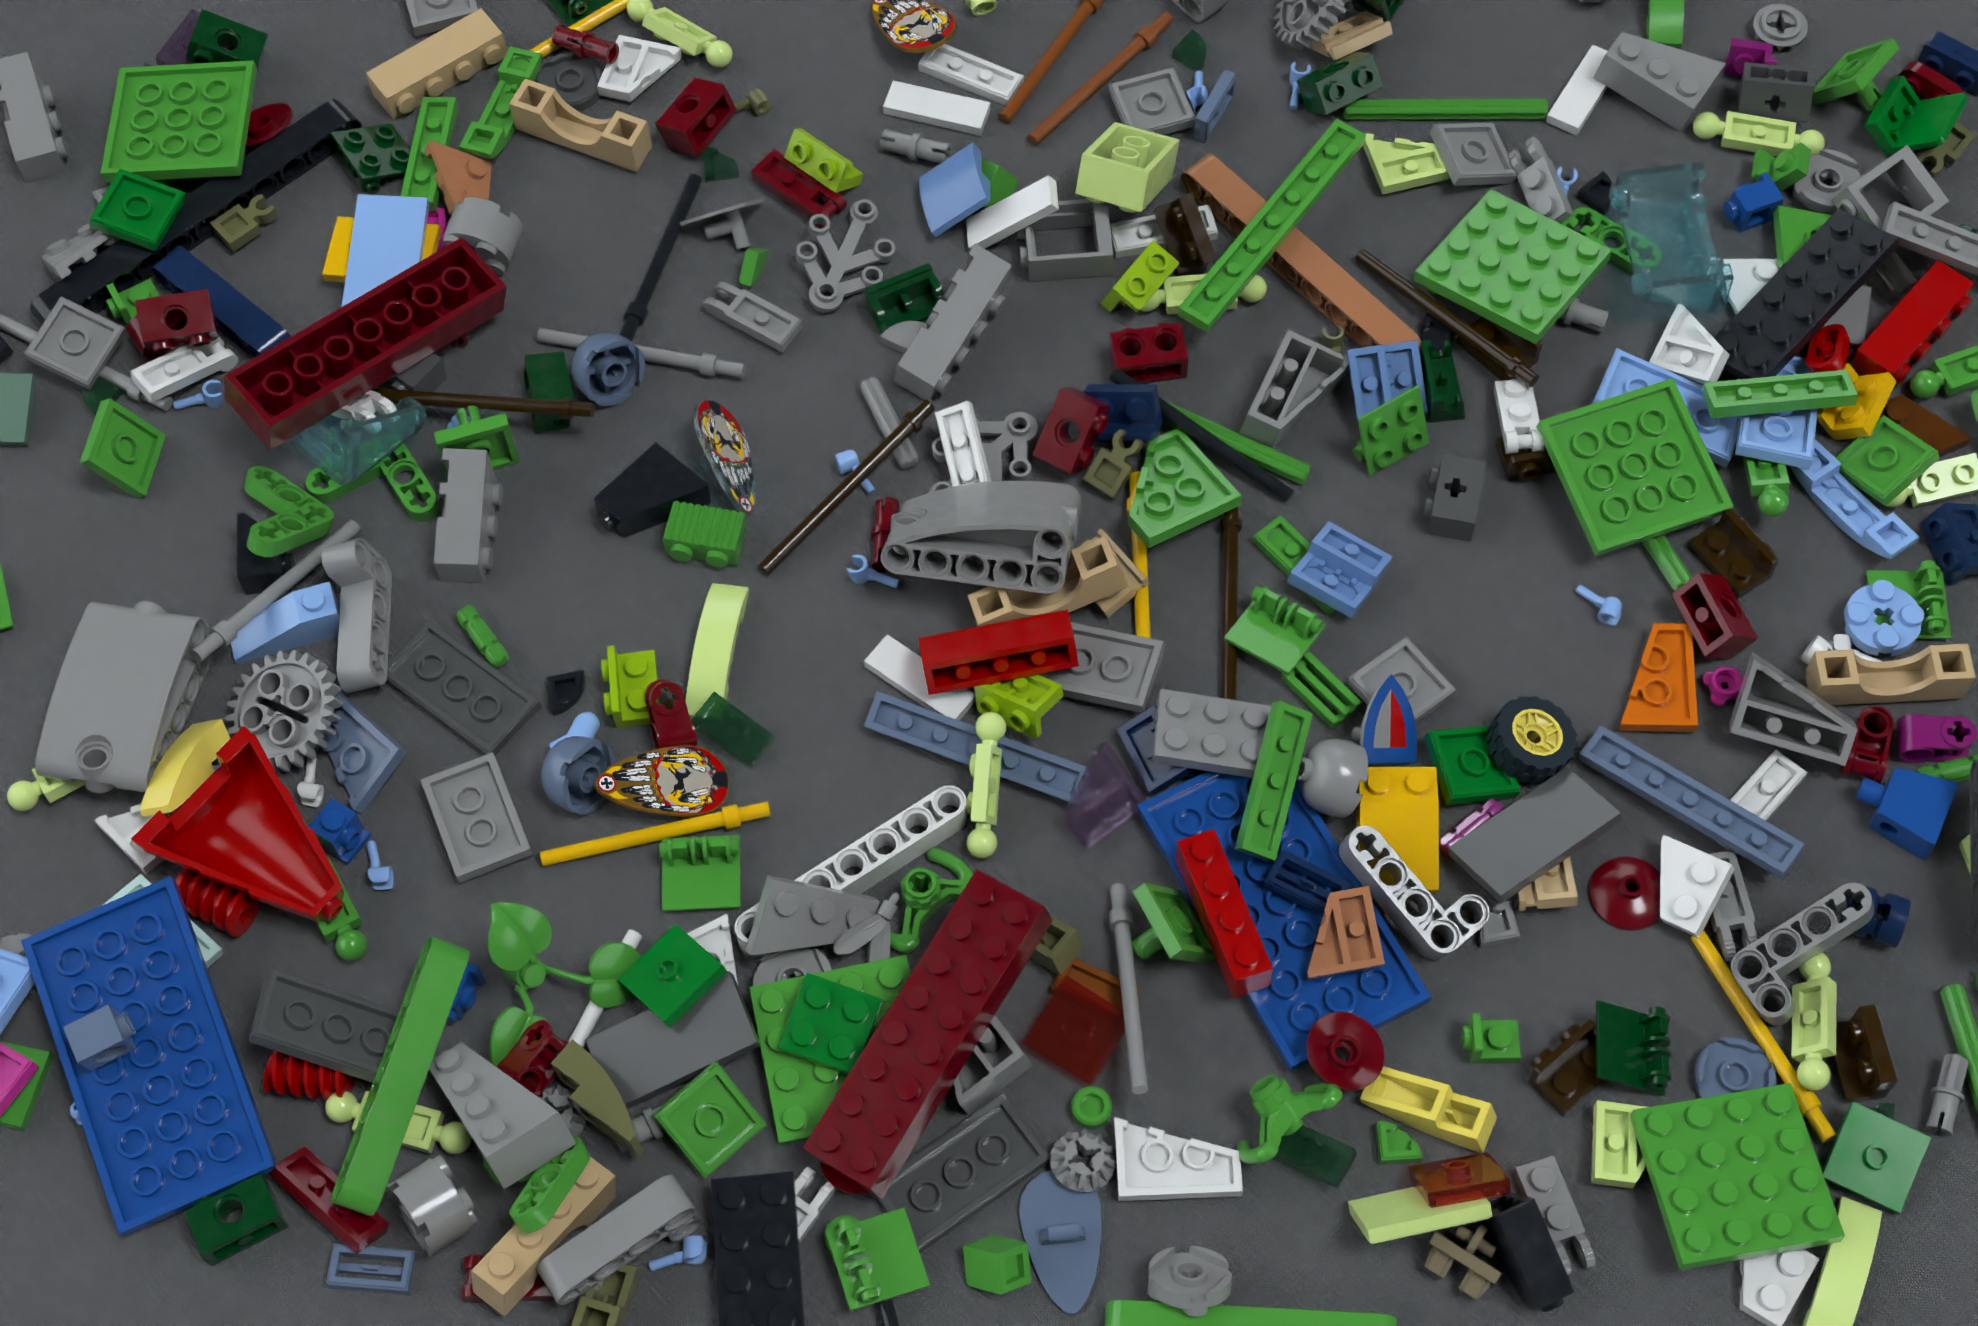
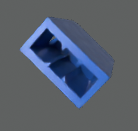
M1895 768L1885 786L1864 777L1855 799L1876 807L1869 824L1873 831L1925 861L1937 842L1959 783L1903 768Z

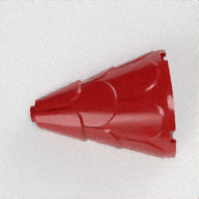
M245 726L216 753L220 767L169 818L159 810L131 838L137 846L141 847L148 854L198 872L209 880L249 893L250 897L254 900L315 922H321L324 919L331 921L340 913L345 905L342 901L344 896L343 887L312 828H307L286 785L281 783L257 737L251 734L250 730Z

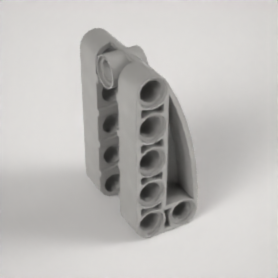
M1040 481L981 482L933 491L904 502L899 512L891 516V529L881 553V562L889 572L895 574L1044 594L1055 593L1064 584L1071 550L1074 549L1077 539L1081 497L1078 490L1071 485ZM1060 536L1062 539L1052 540L1051 537ZM930 552H939L946 559H935L931 556ZM967 557H977L983 564H972ZM1005 562H1015L1020 566V569H1010L1005 565ZM1046 566L1053 567L1058 573L1050 575L1044 572L1042 568Z
M140 601L134 608L90 602L71 641L50 700L35 760L37 775L68 781L84 780L86 788L94 793L108 792L114 787L145 792L162 757L180 736L209 671L212 653L202 662L196 661L190 653L194 647L209 636L204 619L166 613L161 606L149 601Z

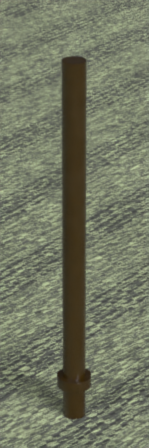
M1365 249L1357 253L1355 260L1505 368V374L1509 377H1517L1529 387L1536 384L1539 375L1525 366V360L1521 357H1513Z
M381 388L372 389V391L380 393L386 399L388 398L393 404L447 408L464 407V409H468V406H476L479 410L562 415L563 419L570 420L574 416L593 417L595 413L594 403L575 402L573 398L564 397L562 401Z
M924 400L912 413L907 412L902 417L903 422L758 565L759 568L769 576L913 431L918 433L923 428L922 423L935 411V407L928 400Z
M1239 506L1224 513V518L1220 520V530L1224 532L1221 698L1236 700L1237 647L1225 641L1224 637L1237 622L1238 532L1242 530V520L1238 518Z

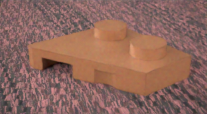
M430 140L425 146L424 152L426 157H432L438 170L434 177L439 188L444 193V201L449 214L452 215L458 201L463 203L466 197L489 200L492 162Z
M1369 886L1329 893L1307 972L1308 980L1384 966L1385 961Z

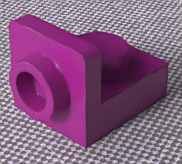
M1731 38L1723 74L1742 77L1744 62L1777 65L1778 59L1772 58L1773 44Z

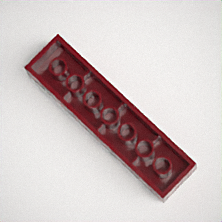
M461 237L224 375L225 400L271 451L502 312L505 305L507 286Z
M978 869L975 870L803 1146L806 1152L880 1199L884 1197L1052 923L1053 919L1045 906Z

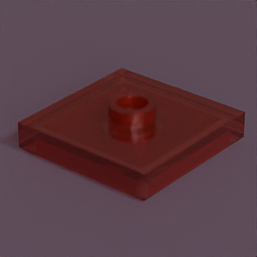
M1066 975L1026 1036L1023 1044L1088 1086H1093L1125 1035L1123 1010Z
M1489 1152L1408 1166L1411 1182L1431 1208L1511 1193L1510 1178Z

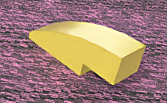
M222 719L192 724L169 747L156 767L146 788L139 810L142 817L155 815L159 810L163 814L173 812L215 772L212 762L217 759L216 753L231 739Z
M1384 1066L1377 1079L1364 1088L1360 1097L1361 1103L1407 1126L1480 1153L1484 1152L1497 1119L1493 1106L1489 1102L1453 1093L1448 1084Z

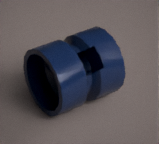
M1865 886L1872 896L1874 914L1866 925L1850 935L1863 938L1866 934H1870L1873 942L1896 948L1905 930L1911 900L1891 893H1886L1881 897L1878 895L1877 889ZM1853 899L1847 901L1848 908L1853 907L1856 911L1862 909L1861 902L1856 903ZM1876 913L1882 915L1880 920L1874 919Z

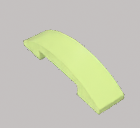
M711 584L702 610L689 672L686 705L691 719L722 722L729 691L728 677L739 624L743 623L749 587Z
M1840 1197L1836 1212L1845 1237L1841 1242L1828 1245L1812 1304L1806 1312L1803 1326H1853L1871 1267L1882 1211L1846 1197Z

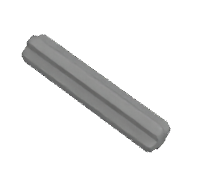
M871 377L868 380L862 381L860 385L861 392L885 438H887L901 422L879 380ZM907 437L893 451L900 467L903 469H908L918 464V454L909 437Z

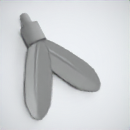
M893 893L888 901L884 899L877 914L860 921L843 932L834 943L833 951L840 955L850 954L869 942L868 962L890 958L891 932L889 921H891L898 909L895 904L899 899V894Z

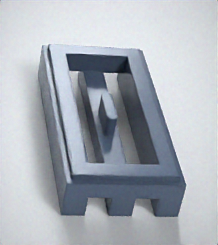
M1226 69L1223 71L1195 117L1196 125L1194 126V131L1196 132L1194 140L1201 143L1208 141L1235 96L1236 73Z
M333 1244L326 1285L331 1289L411 1295L412 1286L410 1284L411 1279L414 1278L415 1270L413 1267L414 1262H417L418 1254L415 1250L366 1247L356 1254L347 1245ZM343 1256L404 1261L403 1267L342 1263L340 1259ZM338 1273L398 1277L401 1278V1282L338 1277L337 1275Z

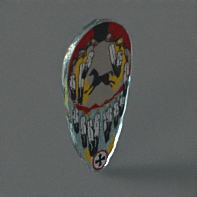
M703 400L694 407L693 412L694 427L705 453L700 459V467L713 471L720 486L738 512L742 511L745 513V516H749L753 513L755 507L756 488L751 455L745 434L733 414L722 404L714 400Z

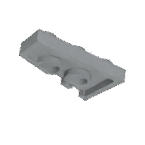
M88 223L77 231L78 236L68 242L62 239L51 244L46 249L48 253L41 256L50 271L63 279L71 274L68 266L72 263L88 262L97 256V246L102 243L104 246L114 244L120 238L90 228Z
M767 875L745 951L749 955H758L834 944L838 937L847 929L875 915L880 901L872 896Z

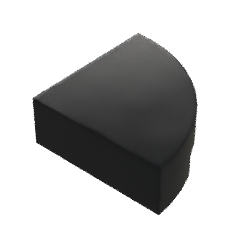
M1602 171L1579 189L1577 197L1591 209L1605 216L1613 200L1612 182L1608 175Z
M1427 313L1422 322L1421 341L1431 340L1433 351H1439L1444 348L1443 343L1446 340L1452 342L1457 334Z
M584 670L546 677L553 716L566 712L579 701L586 684Z

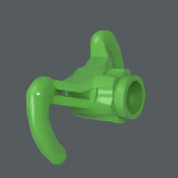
M932 847L927 852V858L953 871L959 880L938 879L935 872L920 867L912 869L906 877H903L901 890L903 905L906 909L903 930L901 934H897L890 929V948L901 953H909L918 948L921 926L948 901L959 898L973 872L961 859L950 852ZM914 916V924L911 926L912 917Z
M1276 1074L1268 1075L1259 1080L1249 1090L1252 1098L1251 1104L1261 1117L1259 1146L1252 1149L1250 1142L1246 1140L1240 1141L1237 1145L1240 1160L1246 1164L1255 1165L1265 1163L1275 1157L1279 1151L1281 1137L1296 1132L1304 1123L1302 1120L1304 1115L1312 1111L1331 1109L1341 1101L1343 1094L1339 1086L1320 1082L1305 1087L1304 1092H1293L1283 1078L1279 1079Z

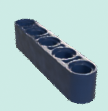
M180 245L175 247L151 268L160 283L173 294L208 289L212 297L217 329L252 358L291 337L277 321Z

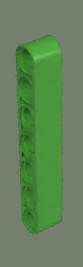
M430 936L427 939L419 956L336 1181L331 1198L333 1204L370 1217L377 1211L467 966L470 950L434 936Z
M1113 1300L1106 1303L1105 1326H1397V1318L1380 1313L1230 1305L1208 1307V1312L1205 1315L1197 1317L1187 1315L1183 1309L1167 1305L1163 1302Z

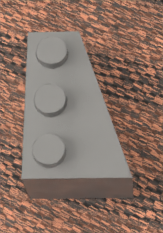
M1621 32L1605 54L1593 78L1681 132L1712 88L1726 63Z
M28 51L0 58V103L3 104L6 117L4 124L15 162L25 182L66 172L63 158L69 155L63 137H58L57 134L58 131L62 130V125L57 111H52L51 106L56 105V99L51 86H44Z
M1288 329L1239 434L1268 447H1275L1344 381L1349 371L1348 357Z
M443 448L442 460L445 461L448 469L447 483H440L439 494L445 495L442 517H437L434 565L440 581L484 583L486 569H492L493 549L490 547L491 537H496L498 533V517L495 515L496 505L501 506L503 501V486L497 483L487 450Z
M1754 652L1751 653L1729 721L1730 732L1846 766L1858 730L1855 721Z
M996 1016L991 1020L953 1082L958 1103L968 1115L1033 1066Z

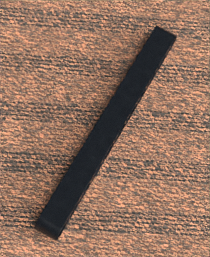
M332 99L325 102L244 156L240 176L213 177L186 195L184 205L156 251L121 239L36 296L30 306L31 313L43 325L59 298L64 297L98 314L108 307L106 300L112 298L106 285L113 283L117 292L120 293L154 276L151 268L175 247L180 245L187 251H191L216 233L213 231L210 222L237 204L246 209L249 207L252 198L262 194L265 200L336 153L337 144L331 137V132L361 128L360 121L339 100Z

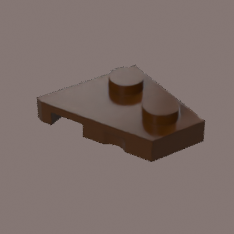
M1904 395L1888 400L1879 417L1880 419L1885 415L1936 449L1939 457L1966 447L1970 440L1968 434Z

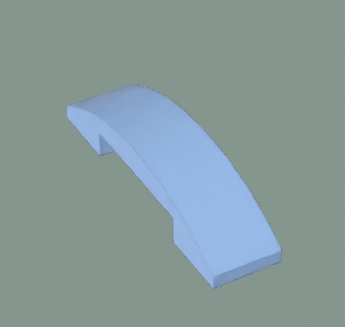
M1817 440L1814 441L1813 460L1810 469L1790 466L1802 487L1818 507L1841 530L1868 550L1884 558L1891 559L1918 541L1919 536L1894 512L1885 516L1839 473L1841 463Z

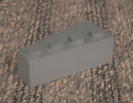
M976 243L968 253L969 258L965 271L959 268L952 278V283L944 297L947 301L938 300L927 320L926 325L929 326L928 329L924 326L921 327L895 371L893 382L929 402L937 392L941 395L945 392L953 377L949 375L954 366L962 367L971 351L967 347L972 340L978 342L988 327V323L985 322L990 314L996 316L1006 300L1002 296V292L1012 265Z
M462 1042L432 1059L429 1068L430 1072L504 1189L576 1144L557 1110Z

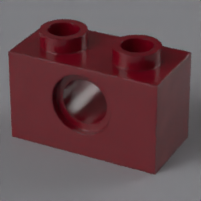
M694 77L657 120L655 125L668 149L698 157L737 109L725 85Z
M208 289L135 300L142 343L146 349L152 348L153 352L157 353L174 350V345L189 342V346L198 347L210 344L213 338H219L212 297ZM175 315L187 317V324L181 330H172L168 327L169 320Z
M1074 387L1061 388L1032 455L1069 474L1086 469L1095 453V450L1092 448L1097 435L1100 436L1104 432L1109 422V416L1106 414L1110 405ZM1072 422L1077 424L1080 429V436L1077 441L1073 440L1069 435V426Z
M1698 573L1671 594L1705 657L1732 659L1759 639L1725 576Z

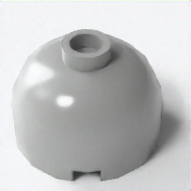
M1327 739L1313 746L1302 757L1297 774L1299 789L1306 803L1315 811L1329 816L1346 818L1353 813L1363 795L1356 793L1359 781L1367 782L1368 757L1366 749L1361 745H1357V743L1341 739Z

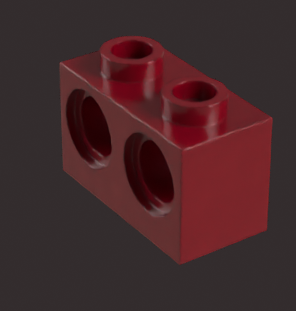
M1160 323L1153 327L1124 328L1117 332H1110L1109 353L1113 371L1119 368L1137 382L1144 381L1147 384L1187 378L1189 358L1181 323Z

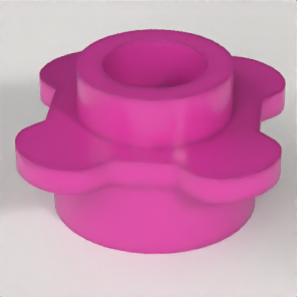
M1720 667L1714 673H1705L1702 679L1703 684L1709 688L1711 693L1710 701L1717 706L1724 705L1726 701L1737 700L1743 681L1742 676L1734 667ZM1721 684L1727 685L1728 688H1727V689L1722 688V687H1721Z

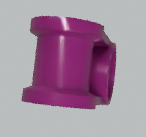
M1909 714L1896 720L1899 759L1907 763L1944 762L1965 757L1977 735L1975 725L1971 720L1962 716Z

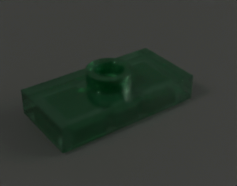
M715 691L692 718L695 728L751 769L775 739L772 733Z
M1302 1125L1296 1132L1281 1137L1279 1151L1272 1159L1338 1189L1356 1158L1357 1152L1355 1148Z

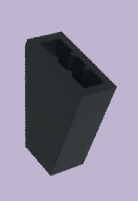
M657 442L593 498L597 511L595 516L598 522L606 530H615L623 538L668 522L673 502L676 500L680 503L685 502L701 506H708L711 503L708 483Z
M1505 1191L1489 1199L1492 1217L1477 1222L1479 1226L1483 1224L1489 1228L1485 1237L1488 1242L1497 1247L1495 1254L1522 1303L1536 1310L1540 1309L1541 1312L1551 1311L1563 1305V1298L1575 1291L1535 1198Z

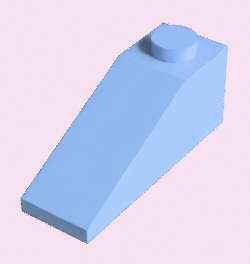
M330 582L289 593L272 603L239 630L237 638L231 642L236 664L265 657V655L276 654L280 650L287 651L338 637L340 605Z

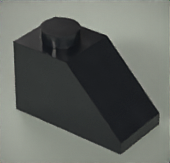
M243 512L237 513V578L246 595L259 594L295 566V559L292 553L288 554L287 552L273 557H263L252 553L246 544L251 526L258 522Z

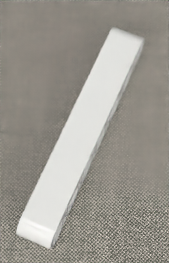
M952 785L943 786L794 881L857 894L863 893L932 847L960 831L967 822V803L964 792ZM947 805H953L958 808L953 813L941 811ZM914 826H923L926 828V830L920 834H914L908 831L910 828ZM890 846L894 848V850L887 855H882L876 852L880 847ZM850 867H859L862 869V871L856 875H847L844 873V871ZM759 903L743 912L735 922V933L739 948L746 956L752 958L764 956V954L749 955L745 951L749 940L745 935L752 930Z

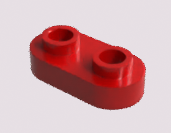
M1832 324L1825 326L1810 339L1806 357V365L1810 373L1843 370L1846 365L1851 342L1843 325Z

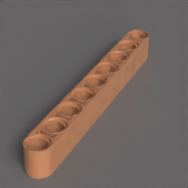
M1213 154L1205 155L1180 175V180L1188 193L1192 192L1194 199L1202 206L1210 205L1213 216L1236 237L1240 235L1267 202ZM1296 227L1266 262L1336 326H1342L1344 333L1361 348L1418 340V347H1420L1421 340L1410 327Z

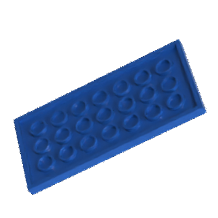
M1207 771L1137 804V812L1194 909L1195 906L1176 862L1177 841L1215 829L1273 967L1270 986L1245 996L1288 1070L1292 1072L1309 1063L1306 1053L1308 1033L1312 1026L1327 1014L1333 1012L1352 1013L1366 1020L1376 1030L1430 1003L1431 995L1374 903L1373 908L1385 965L1308 980L1307 972L1323 916L1263 887L1264 880L1275 861L1267 862L1234 850L1253 778ZM1296 778L1277 857L1283 849L1353 884L1352 889L1363 887L1343 863L1339 855V846L1318 812L1303 799ZM1284 864L1282 866L1283 869L1301 878L1304 877L1329 892L1337 891ZM1276 877L1277 879H1279V880H1281V881H1283V882H1285V883H1287V884H1289V885H1291V886H1293V887H1295V888H1297V889H1299V890H1301V891H1303V892H1305V893H1307V894H1309V895H1311V896H1313V897H1315V898H1317V899H1319V900H1321V901L1327 903L1326 901H1324V900H1322V899H1320V898H1318V897H1316V896H1314V895H1312V894H1310V893H1308V892H1306V891H1304V890H1302V889H1300V888H1298V887H1296V886H1294V885H1292V884H1290V883H1288V882H1286V881H1284V880H1282V879Z
M172 876L21 940L120 1235L127 1236L192 1207L195 1202L205 1197L216 1196L260 1173L265 1175L273 1171L277 1164L179 887ZM106 1005H110L120 1013H127L136 1031V1034L131 1036L136 1049L90 1071L77 1063L63 1027Z

